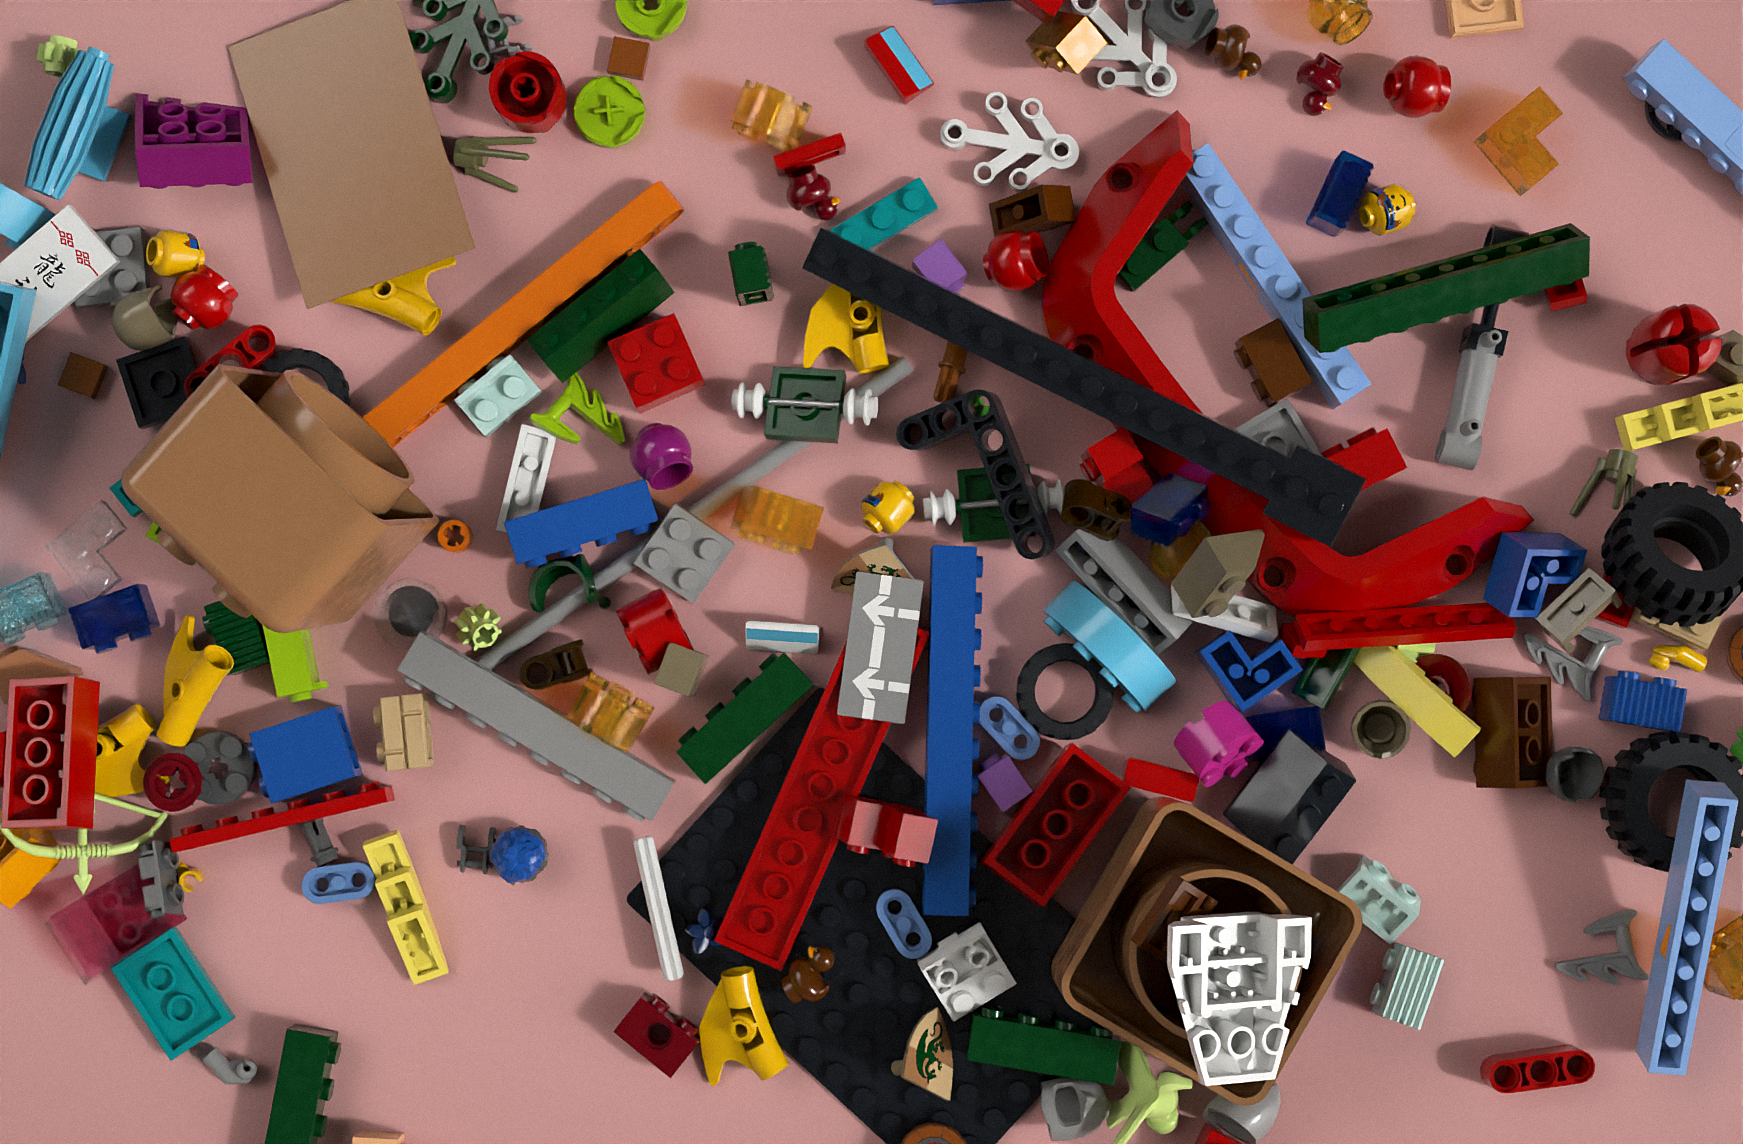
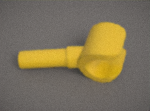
M179 859L177 871L180 874L179 884L185 892H192L194 888L186 881V875H194L199 882H202L204 879L203 872L197 867L188 868Z

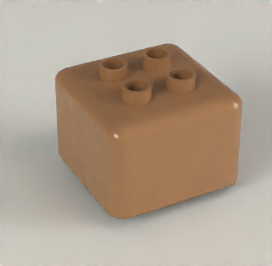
M218 364L130 462L121 476L122 487L127 496L162 529L157 535L161 545L181 562L191 566L197 562L217 581L212 587L215 596L228 609L244 618H248L252 614L266 628L278 633H290L349 621L439 523V519L434 512L409 489L415 481L414 475L403 458L385 438L358 413L326 388L293 370H286L282 374Z
M1154 797L1145 802L1138 811L1057 951L1051 966L1052 977L1064 999L1073 1009L1200 1083L1167 962L1160 960L1130 940L1173 874L1175 873L1218 901L1211 914L1261 912L1268 915L1290 914L1312 917L1311 959L1308 969L1302 967L1300 969L1294 990L1300 993L1297 1006L1290 1004L1284 1026L1289 1029L1276 1078L1272 1080L1205 1086L1237 1105H1253L1267 1096L1359 936L1362 928V915L1357 904L1349 897L1197 808L1170 797Z

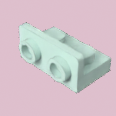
M508 355L506 358L499 356L486 367L487 373L478 381L471 379L460 387L457 391L459 396L454 400L486 438L542 393L535 382L511 355Z
M1365 855L1359 860L1357 869L1337 889L1338 892L1349 897L1357 904L1362 915V923L1390 945L1419 916L1421 900L1418 893L1406 883L1401 884L1394 879L1382 863L1376 860L1372 861Z

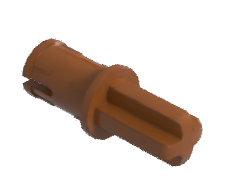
M950 341L947 343L943 360L938 363V367L941 370L933 395L938 403L946 402L955 397L960 376L966 372L964 364L968 350Z

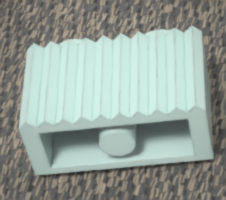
M1396 942L1394 949L1388 948L1383 958L1382 968L1386 971L1384 972L1382 983L1377 982L1370 996V1003L1374 1004L1372 1011L1382 1017L1420 1030L1444 960Z

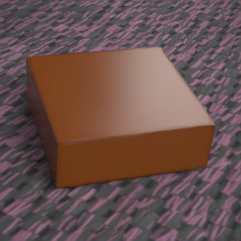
M614 36L607 68L608 74L644 81L650 44Z
M70 352L58 386L95 399L108 366Z

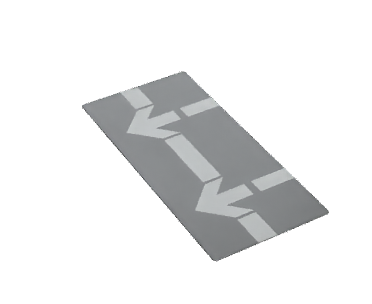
M865 572L856 573L837 710L838 715L905 723L923 580Z

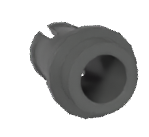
M323 818L314 820V823L308 822L300 827L313 855L310 860L311 862H316L317 867L325 866L338 860L336 853L339 849L338 847H333L323 823Z

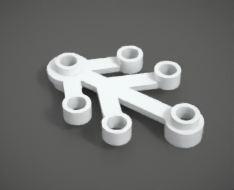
M1070 0L1072 11L1075 14L1088 17L1115 45H1105L1092 60L1130 61L1139 70L1138 72H1117L1112 67L1102 68L1096 78L1097 86L1101 90L1111 91L1116 86L1142 87L1146 94L1154 98L1166 97L1174 90L1177 83V75L1173 67L1166 63L1167 42L1149 28L1148 35L1153 41L1152 61L1141 50L1142 13L1146 7V0H1137L1141 3L1139 10L1131 9L1128 4L1131 0H1125L1124 11L1128 15L1127 35L1099 7L1100 0H1089L1091 6L1086 9L1078 5V0ZM1103 74H1110L1113 76L1114 82L1112 84H1105L1102 82L1101 76ZM1160 75L1164 78L1165 83L1162 86H1156L1152 82V77Z
M992 92L987 96L985 109L990 115L996 117L1008 135L967 128L963 121L958 119L946 121L940 130V141L948 150H960L966 144L1006 150L989 163L981 162L976 165L973 178L980 186L990 185L997 174L1026 154L1041 156L1026 169L1017 168L1011 172L1009 176L1010 188L1016 192H1023L1029 187L1031 181L1051 167L1057 170L1070 168L1075 164L1079 155V147L1075 139L1067 134L1056 133L1042 113V103L1036 98L1024 100L1020 113L1024 120L1032 122L1044 141L1030 139L1006 107L1007 99L1001 92ZM997 98L1002 101L1003 106L1000 109H993L989 102ZM1033 104L1038 108V113L1028 115L1025 107ZM956 127L960 129L962 134L959 138L953 139L948 135V130ZM1058 145H1063L1067 148L1068 154L1062 157L1058 156L1054 149ZM982 168L988 169L991 177L987 180H982L978 177L977 172ZM1015 175H1023L1026 178V183L1022 186L1016 185L1013 182Z

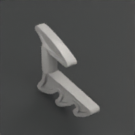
M1586 626L1577 635L1593 643L1585 660L1581 662L1532 634L1524 633L1522 635L1523 640L1536 664L1542 662L1541 652H1543L1545 662L1553 678L1560 685L1564 684V667L1572 687L1586 701L1591 699L1590 683L1594 671L1597 669L1604 654L1610 647L1623 643L1621 638L1613 634Z
M1628 909L1613 913L1596 920L1583 930L1584 933L1589 935L1615 931L1618 952L1554 963V967L1564 974L1583 982L1587 981V977L1580 971L1581 969L1606 982L1617 984V978L1609 973L1607 967L1629 978L1648 980L1649 976L1639 966L1635 957L1629 928L1631 920L1637 915V911Z

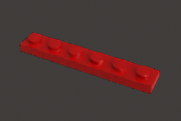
M1489 603L1296 614L1293 624L1304 651L1513 638L1516 630L1512 618L1506 616Z
M379 781L358 786L359 794L347 797L344 790L322 795L324 801L322 803L310 805L309 798L287 803L288 811L276 814L273 807L251 812L252 819L239 822L237 815L215 820L217 828L203 831L202 824L180 829L181 836L169 839L172 853L181 852L394 801L392 786L381 788Z

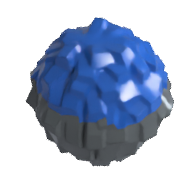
M523 825L509 827L498 834V839L490 846V862L494 864V868L500 874V877L513 886L516 882L533 881L548 863L549 853L547 852L546 840L543 839L540 832L536 829L525 828Z

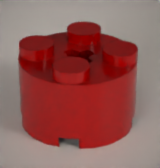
M530 51L518 52L516 55L501 60L491 73L488 89L492 103L503 121L511 128L523 133L548 132L562 117L567 104L566 87L557 69L543 55ZM532 87L535 91L534 94L524 98L522 92H529Z
M661 587L616 610L625 628L623 629L632 648L637 649L639 659L648 675L660 669L670 643L694 651L685 629H683L671 602Z

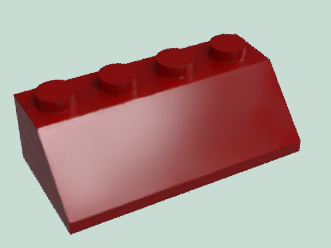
M77 676L9 680L1 828L31 830L93 829L100 694L99 681Z

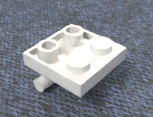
M980 922L960 934L956 932L937 943L939 947L917 959L922 973L953 1022L1017 984Z

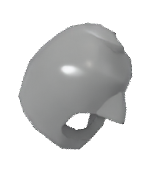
M1068 1077L1041 1082V1109L1047 1122L1051 1141H1068L1096 1132L1103 1121L1109 1116L1111 1103L1098 1083Z
M1275 1081L1263 1100L1249 1106L1237 1105L1218 1094L1203 1110V1118L1244 1143L1257 1144L1268 1134L1276 1121L1281 1107V1095L1278 1084Z

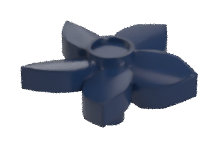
M702 908L698 915L699 925L690 924L685 929L690 936L694 937L693 948L695 953L698 954L703 952L708 944L721 946L720 943L714 941L717 935L714 931L720 928L724 919L715 917L710 920L709 914Z

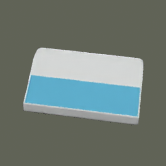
M760 621L746 622V647L749 650L802 654L818 653L820 628L817 625Z

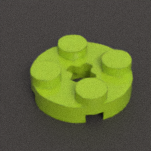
M616 0V10L620 22L627 31L636 37L657 42L680 27L686 16L688 1L658 0L659 7L656 10L651 9L647 11L644 9L645 3L642 0Z

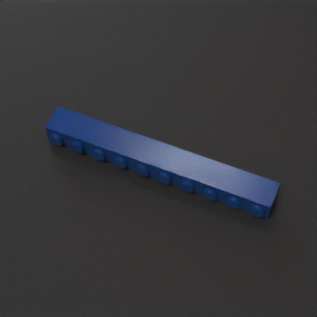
M933 545L930 549L928 630L930 635L928 637L924 812L938 819L929 864L923 863V915L969 916V908H975L976 887L969 886L970 871H976L977 863L976 849H970V834L977 833V812H971V797L978 796V775H972V760H978L979 738H973V723H979L980 702L973 701L974 687H980L981 667L980 665H974L975 650H981L982 635L981 629L975 628V614H981L982 592H976V578H982L983 556H977V547Z

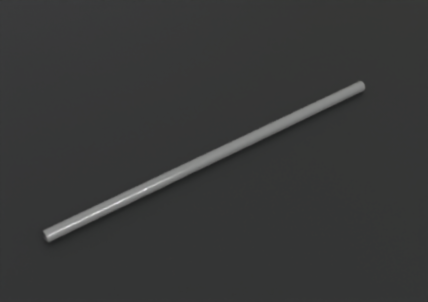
M903 356L855 391L858 396H864L866 390L871 389L872 396L877 397L913 372V369ZM844 414L841 415V422L846 419ZM784 440L689 507L687 511L700 520H704L812 442ZM649 537L593 576L598 594L638 567L633 564V560ZM584 583L476 658L475 661L490 670L494 669L588 602ZM430 691L432 697L434 698L436 693Z

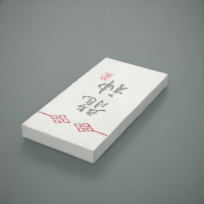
M67 205L0 262V281L37 290L26 342L121 262L72 205Z

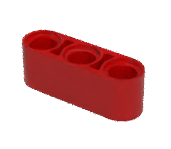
M260 324L247 328L187 377L184 385L186 400L192 394L193 386L202 383L218 364H222L226 360H234L243 368L259 370L266 359L274 356L276 341L272 330ZM260 337L268 342L269 347L262 352L253 351L248 343L251 339Z
M1559 1045L1494 1054L1485 1058L1480 1066L1482 1080L1494 1090L1507 1094L1581 1084L1590 1080L1595 1072V1062L1592 1056L1573 1045ZM1578 1055L1580 1059L1578 1069L1571 1073L1568 1072V1060L1572 1056ZM1542 1060L1544 1064L1542 1074L1535 1078L1532 1077L1530 1074L1532 1064ZM1506 1065L1508 1069L1507 1077L1499 1083L1495 1082V1070L1499 1066Z

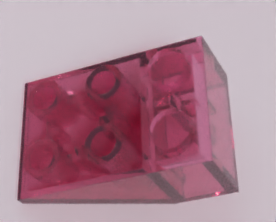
M139 864L49 916L46 922L48 929L84 985L110 971L111 968L169 929L187 920L185 914H165L163 918L150 919V913L145 912L142 887L153 885L155 882L154 878L141 880Z

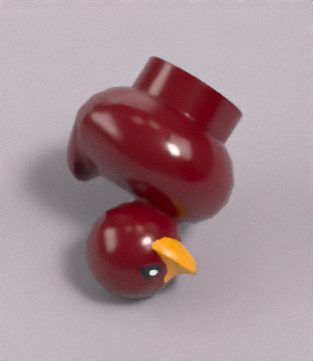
M1320 52L1315 60L1305 61L1299 67L1296 76L1298 84L1305 83L1315 90L1309 92L1302 101L1304 111L1311 116H1318L1325 110H1331L1332 107L1327 101V97L1336 95L1341 88V78L1339 75L1344 66L1323 52Z
M814 165L801 166L788 174L791 184L786 191L787 201L790 206L797 211H801L802 207L814 204L813 212L817 218L824 221L833 219L837 214V204L840 202V198L828 196L831 191L829 179L822 174H818Z

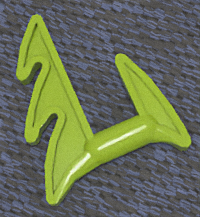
M577 372L568 379V385L562 395L545 413H532L529 418L530 422L545 432L561 440L578 444L580 436L559 420L567 409L571 407L617 445L622 446L625 442L623 427L617 413L613 412L611 414L609 423L602 396L597 389H594L592 392V405L589 403L585 384Z

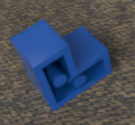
M1501 532L1483 600L1508 617H1538L1548 583L1572 584L1580 576L1587 549L1561 533Z
M1231 631L1222 632L1194 652L1224 696L1239 712H1244L1303 671L1282 640L1273 641L1249 658Z

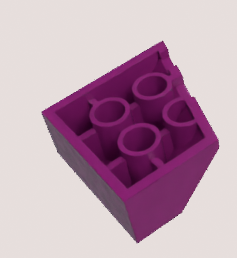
M135 93V152L140 187L163 189L168 186H190L198 188L205 185L226 184L228 186H239L244 183H253L247 108L203 102L196 107H190L181 104V99L167 97L165 103L153 102L148 100L147 94Z

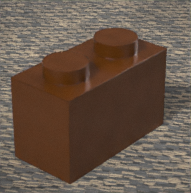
M1279 318L1242 336L1234 343L1237 348L1234 350V355L1238 364L1243 370L1246 368L1249 370L1254 380L1251 382L1252 390L1260 402L1264 400L1267 406L1288 397L1312 383Z

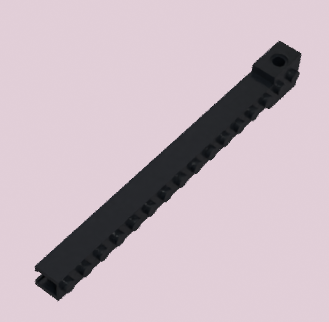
M820 228L802 269L1269 499L1262 512L1263 514L1329 547L1335 541L1366 481V477L1299 444L1296 445L1291 457L830 230Z

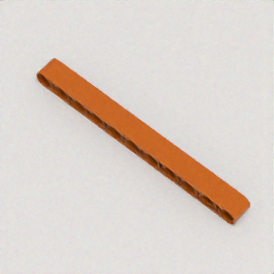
M662 181L652 184L367 413L363 419L394 448L459 395L457 391L461 386L471 379L477 381L486 374V367L499 356L507 357L552 318L672 224L684 212V207Z

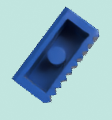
M1618 670L1617 676L1605 677L1600 713L1598 715L1600 720L1667 732H1681L1687 689L1676 687L1677 680L1654 677L1653 683L1640 681L1641 674L1621 670Z

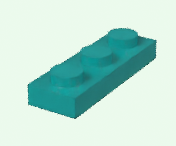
M919 177L830 229V231L871 250L938 211V206Z

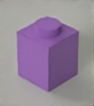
M939 239L912 260V268L917 274L956 293H959L965 287L963 281L966 280L967 271L942 239Z
M995 753L979 764L982 771L976 775H978V778L1002 812L1033 792L1007 754L1000 758Z

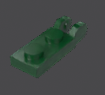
M1189 200L1168 218L1164 217L1144 235L1118 273L1133 292L1189 245V241L1209 224L1204 217L1198 219L1183 235L1174 227V224L1180 219L1185 218L1194 207Z

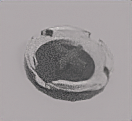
M404 578L392 583L380 592L374 604L373 620L380 636L386 643L397 649L409 650L421 631H427L437 638L440 637L446 626L447 608L443 596L434 586L420 579Z

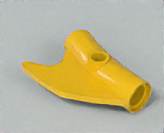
M454 257L444 259L332 300V303L370 311L404 324L424 336L429 335L440 321L442 308L438 307L430 296L426 284L427 278L435 271L455 266L457 261Z
M835 284L830 285L810 312L805 334L803 367L811 368L826 348H836L844 353L857 368L858 374L875 372L888 367L889 362L883 334L882 308ZM861 313L867 318L859 321L854 316Z
M191 615L184 617L165 664L163 719L156 733L157 737L163 742L178 747L188 745L208 702H210L213 694L234 665L231 654L221 646L208 645L202 651L194 649L193 631L195 617Z
M138 703L98 726L95 793L107 797H118L144 792L143 778L146 769L141 765L140 758L147 739L152 731L156 729V724L150 714ZM161 776L166 782H171L170 776Z
M739 966L723 971L721 973V980L708 1002L699 1027L702 1058L709 1084L716 1086L719 1083L724 1063L728 1060L742 1063L754 1071L761 1081H764L786 1068L789 1062L777 1042L766 1016L758 991L754 968Z

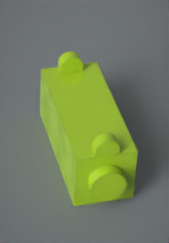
M263 625L277 698L289 697L290 703H296L312 699L311 692L329 688L327 680L320 681L309 629L290 633H278Z

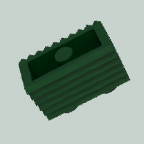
M754 241L735 245V250L729 251L728 255L739 306L772 301L774 293L765 248L761 245L757 246V243Z
M221 601L204 606L206 615L202 617V621L207 634L210 637L213 636L216 645L226 649L234 660L233 668L227 675H239L270 663L263 625L252 614L248 618L241 617L228 609Z

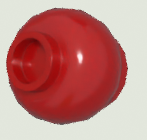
M1418 55L1408 56L1397 62L1393 69L1387 72L1383 83L1384 96L1388 99L1393 110L1400 115L1410 118H1419L1431 112L1438 113L1442 111L1449 100L1451 92V75L1448 68L1444 65H1437L1432 59Z
M1010 230L1002 232L992 239L987 253L983 256V267L987 278L991 282L995 281L996 285L1004 291L1016 292L1026 290L1032 287L1036 281L1045 278L1049 271V260L1044 242L1037 232L1031 230L1025 233L1023 231Z
M201 264L195 272L185 273L173 285L170 297L175 309L172 313L193 331L198 327L205 330L220 327L230 317L233 310L232 302L239 295L222 276L208 266Z

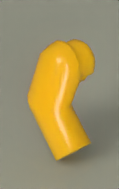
M1658 645L1651 651L1653 655L1649 659L1651 667L1663 671L1668 669L1670 661L1678 662L1695 672L1703 671L1707 665V658L1685 645Z

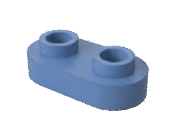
M990 697L983 701L980 705L979 722L1009 756L1015 759L1026 760L1034 756L1039 749L1040 738L1033 726L1028 723L1007 699ZM996 707L1001 709L1003 713L1002 719L998 722L992 721L989 717L990 710ZM1019 734L1027 737L1028 742L1024 748H1017L1014 744V739Z
M363 861L320 866L309 870L302 880V891L309 901L316 904L361 899L374 891L376 888V877L370 864ZM356 873L364 875L365 883L363 886L355 884L354 876ZM320 878L327 879L329 883L326 891H322L318 887V880Z
M893 888L884 891L877 900L876 911L897 950L903 956L910 959L924 956L931 947L932 937L912 899L901 889ZM892 900L899 901L902 905L900 912L891 913L887 908L888 903ZM911 932H916L920 936V941L916 945H910L906 941L907 935Z

